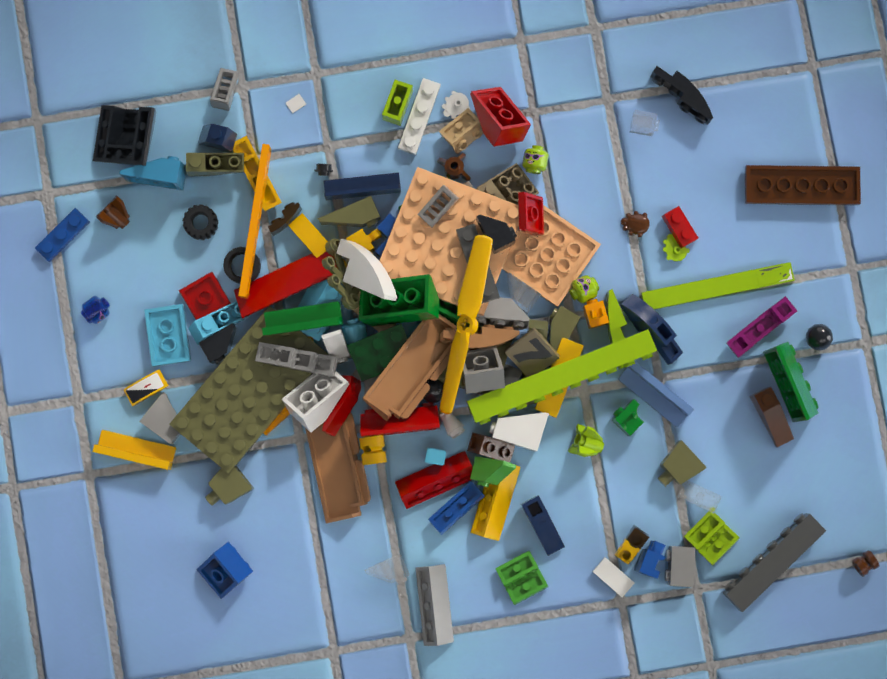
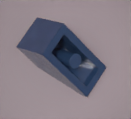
M207 124L202 128L198 144L232 152L237 133L225 126Z

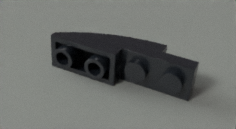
M656 66L650 76L653 78L652 81L659 86L663 85L666 87L671 95L679 96L680 100L677 104L683 112L691 113L699 123L708 125L713 119V115L706 100L694 84L679 71H676L671 76Z

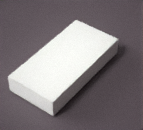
M606 557L592 571L622 598L635 584Z

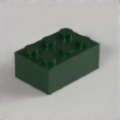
M401 323L347 344L362 382L380 375L408 340Z

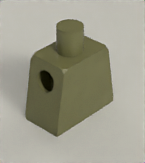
M678 440L660 463L665 472L658 477V480L665 487L672 480L681 485L707 467L682 440Z
M237 466L229 474L221 468L209 481L208 484L213 491L205 496V498L212 506L220 499L226 505L252 491L254 487Z

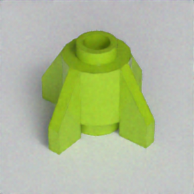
M577 424V435L575 436L574 444L569 447L568 452L583 457L596 456L598 453H601L604 448L602 437L594 428Z

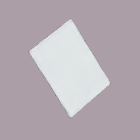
M298 94L287 101L286 105L294 113L305 106L306 102Z

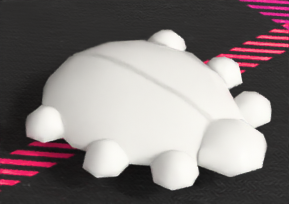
M452 91L450 97H445L446 104H443L442 108L445 109L443 111L444 116H451L452 119H455L456 115H460L467 108L470 109L467 96Z

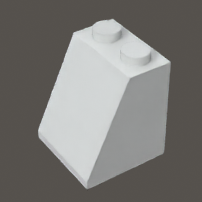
M549 413L498 418L496 422H492L489 433L492 434L491 438L536 452L538 451Z

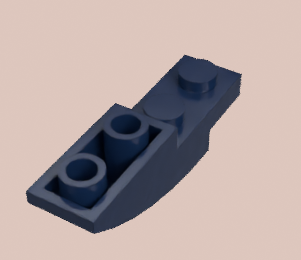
M631 294L620 304V307L639 333L649 329L655 347L667 365L672 364L683 353L674 340L677 336L676 333L646 302Z

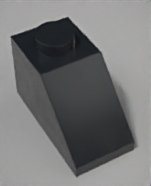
M476 216V221L483 234L493 239L491 250L494 254L515 244L517 235L513 227L509 228L507 223L487 216Z
M234 324L226 326L199 342L210 363L218 365L230 353L237 329Z

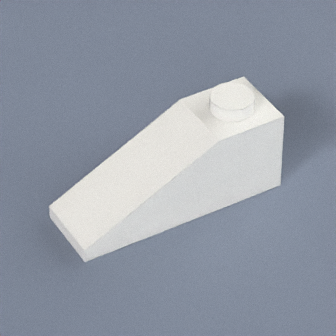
M337 330L321 335L329 356L337 357V364L347 362V358L351 357L342 331Z

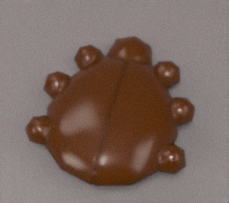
M635 211L633 215L627 213V218H622L623 230H628V234L631 236L635 234L638 237H642L650 226L647 213L639 214L638 211Z

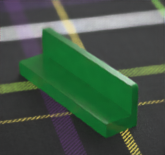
M340 302L265 312L266 327L262 328V333L265 336L342 325Z

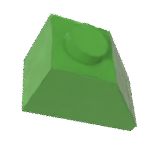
M475 456L470 479L478 481L477 485L489 487V484L498 485L516 469V465L502 460Z

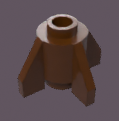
M462 153L459 157L439 158L437 160L439 164L444 166L445 178L458 179L461 177L466 181L471 180V177L464 171L463 160L466 154Z
M118 196L96 215V218L101 223L116 229L119 227L123 229L130 222L128 220L130 215L127 213L123 201Z

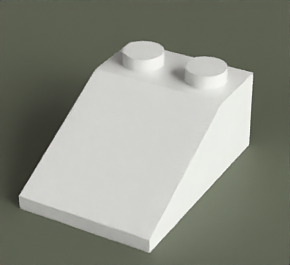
M335 372L334 377L313 373L282 398V401L289 413L308 431L312 432L326 421L349 383L337 372Z

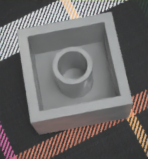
M497 346L469 350L467 352L461 376L466 394L505 388L504 368Z

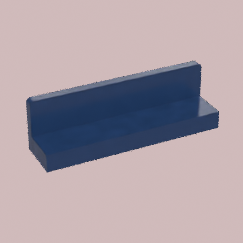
M399 172L324 180V197L327 201L400 193Z

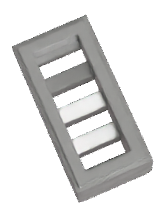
M220 68L210 98L212 107L230 110L238 80V71ZM223 76L232 78V81L223 79Z
M443 185L417 215L433 227L456 203L459 197ZM443 193L451 199L449 202L442 196ZM439 199L446 206L443 208L436 200ZM434 205L441 212L438 214L431 208V206ZM427 210L435 216L433 220L425 213Z

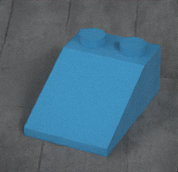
M168 156L167 159L159 158L146 163V166L136 165L120 170L119 174L127 182L183 191L186 167L183 162L179 161V158Z

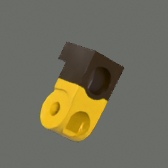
M633 525L623 540L624 542L616 551L615 556L629 564L650 538L649 535Z

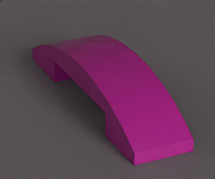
M785 296L733 336L726 344L739 358L777 326L795 314L797 310Z

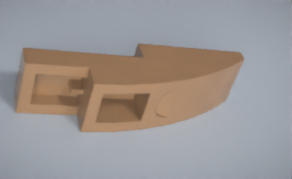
M483 325L477 331V334L470 335L468 351L495 346L499 347L516 338L520 331L514 330L513 327H502L500 329L495 328L494 325ZM446 328L439 334V342L452 343L457 329Z

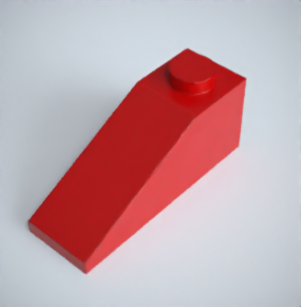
M341 375L348 381L349 385L323 423L322 431L330 436H336L358 401L361 381L352 375Z

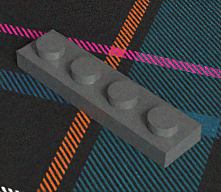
M475 224L456 230L467 264L474 238L478 235ZM489 265L482 304L500 298Z

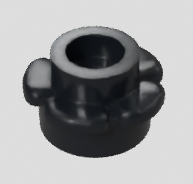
M318 163L314 171L318 172L320 176H329V172H333L331 170L332 164Z

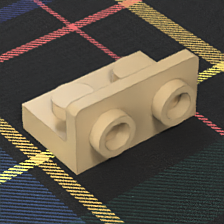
M467 108L442 128L439 133L452 146L454 152L459 154L473 141L480 138L483 131L478 117Z

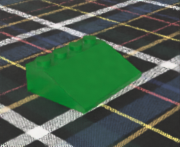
M785 342L763 351L792 422L806 421L817 415L818 403L815 398L811 397L809 392L811 391L810 384L803 378V368L795 359L794 355H796L794 347L789 345V342Z

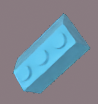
M326 279L308 287L298 307L337 301L340 302L341 307L342 295L330 287ZM331 326L301 331L318 341H323L321 335L327 334Z

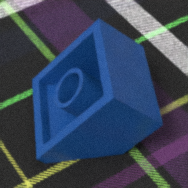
M229 541L196 569L221 599L253 572L249 564L244 561Z

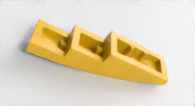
M246 135L235 141L233 151L234 153H244V173L255 192L260 160ZM268 175L263 201L264 211L282 203Z
M303 213L288 225L316 258L326 252L325 244L328 241Z

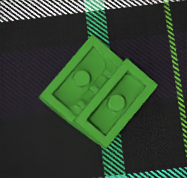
M530 551L495 568L514 605L548 588Z

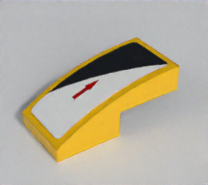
M159 369L123 390L131 405L135 406L167 388L168 384Z

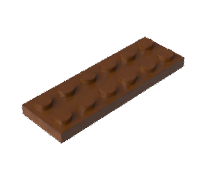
M746 165L745 204L860 205V167Z

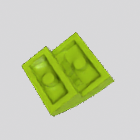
M711 509L684 536L712 566L740 539Z

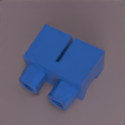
M651 540L648 549H642L634 571L658 579L660 571L655 570L658 560L661 561L666 558L662 555L666 545Z

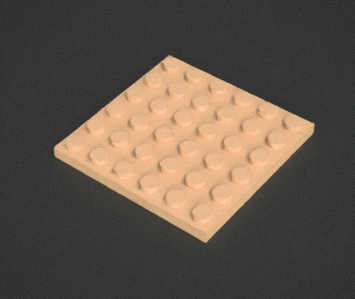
M417 167L380 258V263L387 271L390 279L430 274L439 299L458 306V298L467 262L456 230L475 224L478 235H484L476 221V216L483 215L507 223L508 227H513L516 233L519 227V206ZM445 185L459 199L431 227L417 214L437 191ZM445 193L442 194L448 202L451 200ZM439 199L436 200L443 208L446 206ZM434 205L431 206V208L438 214L441 212ZM428 210L425 212L432 220L435 218ZM510 247L496 254L491 250L489 267L495 284L498 281ZM489 302L481 305L478 315L484 316Z

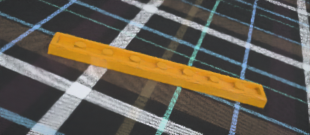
M262 144L238 295L241 298L249 296L272 150L269 144Z

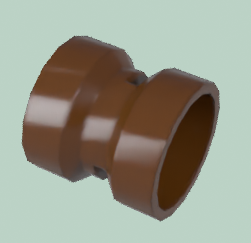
M869 550L864 552L862 557H856L852 560L854 568L862 577L867 575L871 569L875 570L880 567L877 559Z

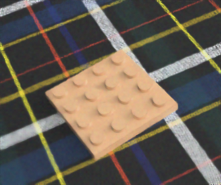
M543 205L544 235L537 236L518 230L516 232L515 244L510 247L502 270L558 308L571 289L572 281L578 279L601 244Z

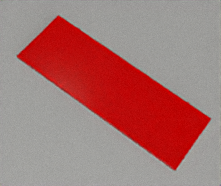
M326 251L316 258L311 253L251 282L247 298L238 296L240 287L235 289L234 293L241 317L245 318L328 279L333 274L323 267L322 260L328 256L334 259V256H331Z

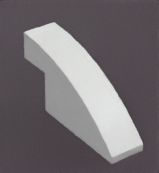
M341 239L336 254L349 259L343 282L380 298L396 301L397 295L394 286L380 261L365 247L356 242Z

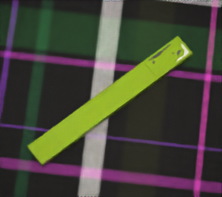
M791 262L641 292L642 300L655 310L793 282L795 279Z

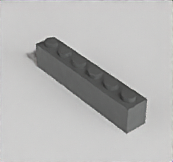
M801 513L794 519L795 524L791 528L786 527L780 533L781 537L777 541L773 540L767 545V551L763 555L761 553L752 560L753 564L749 568L745 567L738 574L740 577L735 582L732 580L725 586L723 594L739 611L743 612L826 532L811 514L805 513L803 515Z

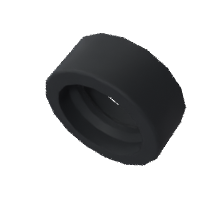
M246 247L233 248L224 258V272L229 279L238 284L241 282V276L233 273L231 262L237 255H245ZM256 253L251 282L258 277L261 269L260 259Z

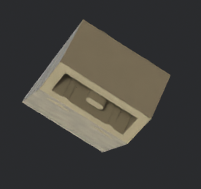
M517 163L476 188L517 205L518 192L539 194Z

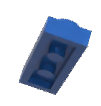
M74 208L35 249L50 262L90 221L78 209Z
M470 481L428 520L442 535L483 499L485 495Z

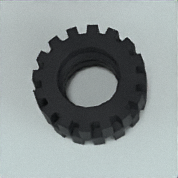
M201 204L188 208L182 220L185 231L197 240L211 238L210 236L215 234L219 224L215 212L208 206ZM198 215H204L208 218V225L203 230H197L193 226V220Z

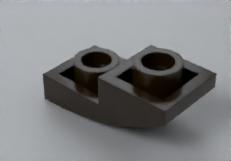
M292 202L287 204L284 210H282L285 218H277L271 221V225L268 228L273 236L283 231L296 219L302 210L299 203L295 204Z

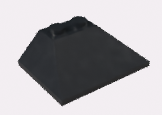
M101 105L93 161L146 166L154 131L156 109L153 107H139V110Z

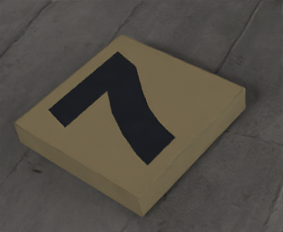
M535 327L505 350V354L526 377L543 371L560 357Z

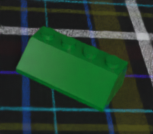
M430 274L391 279L397 295L396 301L383 299L360 289L359 321L369 326L439 318V297Z

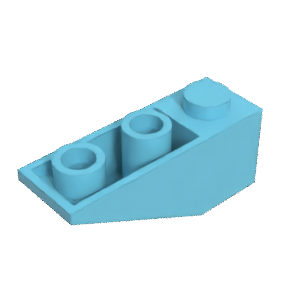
M236 301L195 320L188 330L196 344L199 345V342L230 324L236 325L249 316L241 317Z

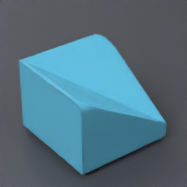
M428 447L425 462L444 465L445 450Z

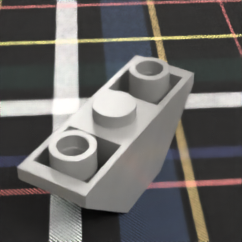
M499 298L489 301L484 316L477 314L476 317L478 327L494 325L495 328L513 327L515 330L527 329L529 324V317L511 298Z

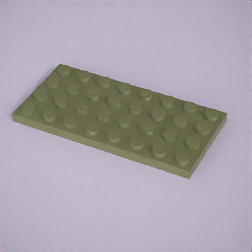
M268 306L169 424L228 474L286 407L282 398L313 374L256 362L259 342L329 355L301 331L263 336L262 328L266 327L264 313L276 311L271 306Z

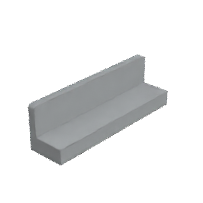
M441 564L416 567L424 646H439L452 643L454 638L446 566Z

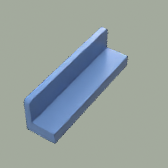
M636 361V364L628 366L618 380L675 427H679L683 420L694 411L690 405Z

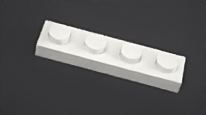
M425 78L422 79L398 150L413 155L417 154L441 87L440 83Z

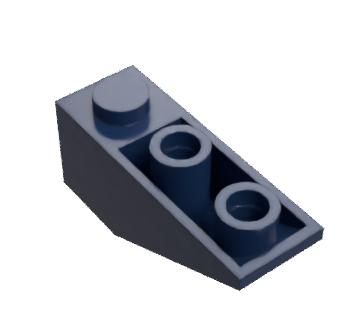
M539 495L522 503L521 506L547 556L564 548L565 546Z

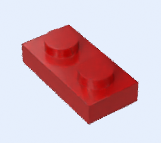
M680 206L661 216L681 249L698 239L697 234Z

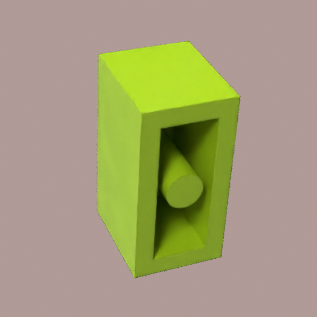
M394 80L382 113L384 121L401 126L413 93V85Z

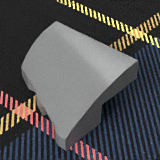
M163 392L139 422L169 444H174L180 436V433L169 425L177 413L172 407L167 394Z

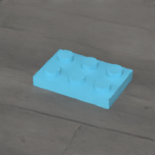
M178 304L145 309L152 367L191 361L184 305Z

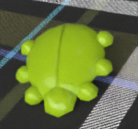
M668 234L667 240L663 241V244L666 245V247H663V251L668 255L666 257L667 260L682 261L690 251L686 246L681 249L672 234Z

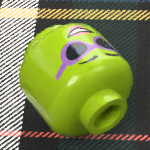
M532 145V148L525 150L522 166L526 169V172L541 174L542 171L546 170L549 154L543 150L544 147Z
M584 275L572 281V287L569 290L573 300L577 299L580 303H585L597 297L599 285L594 277Z

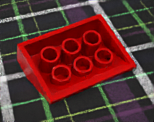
M431 402L422 403V407L415 408L407 419H402L401 417L397 419L392 414L389 420L386 421L374 409L364 410L365 414H360L361 437L440 429L438 406H434Z

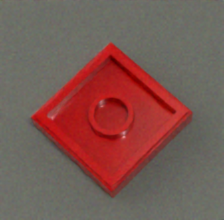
M518 192L519 231L537 236L544 235L543 197L527 192Z
M213 272L206 274L179 290L196 320L231 304Z

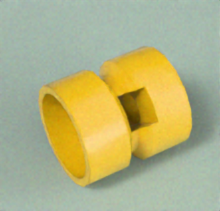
M384 435L359 438L360 449L364 451L361 454L362 465L387 462L386 451L382 449L385 446Z

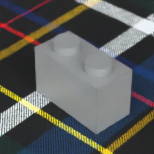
M669 546V550H666L665 560L668 562V569H665V581H668L670 586L694 587L695 547Z

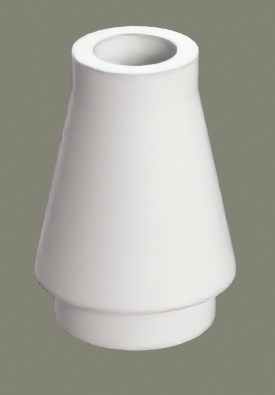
M441 413L439 415L447 435L451 436L452 439L465 431L464 425L452 413Z

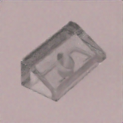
M687 480L678 498L714 514L722 496Z

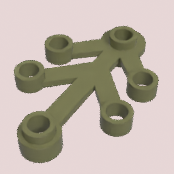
M331 239L325 244V248L328 254L335 257L338 269L335 267V261L332 257L328 256L322 260L323 267L333 274L328 277L327 282L330 287L342 295V304L345 308L356 309L360 305L358 296L360 289L355 286L352 288L350 284L343 282L346 268L342 256L336 254L340 240Z

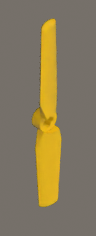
M477 235L474 238L458 298L457 316H460L457 321V330L451 345L439 407L440 411L444 414H451L453 411L468 352L469 338L478 329L476 317L482 305L493 239L485 235Z

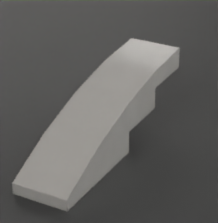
M259 342L255 361L334 377L338 358Z

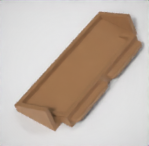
M439 314L438 319L422 320L362 399L384 420L388 421L392 414L397 419H400V417L407 419L429 391L428 380L436 381L448 366L452 343L439 342V334L446 328L456 329L457 326Z
M350 412L336 436H330L323 432V423L312 432L306 429L326 523L361 516L360 506L368 504L371 499L364 465H362V461L358 460L357 454L360 452V446L353 415Z

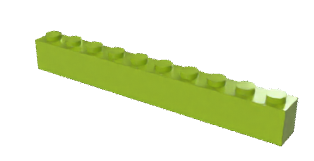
M649 329L506 385L505 388H500L468 400L466 403L474 423L479 422L480 425L490 422V417L497 415L500 418L508 415V410L516 408V411L527 407L526 403L532 400L534 403L545 400V395L552 393V396L563 393V388L570 386V389L581 386L580 381L588 379V382L599 378L598 374L606 372V375L616 372L618 371L616 367L624 365V368L636 364L634 360L642 358V361L653 357L652 353L656 352L657 349Z

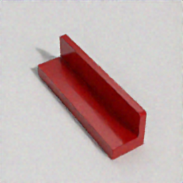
M462 451L445 459L444 465L433 464L395 481V484L406 509L471 481L470 477L473 467L466 452Z

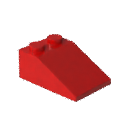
M501 87L471 91L470 95L483 134L493 147L523 142L531 124Z

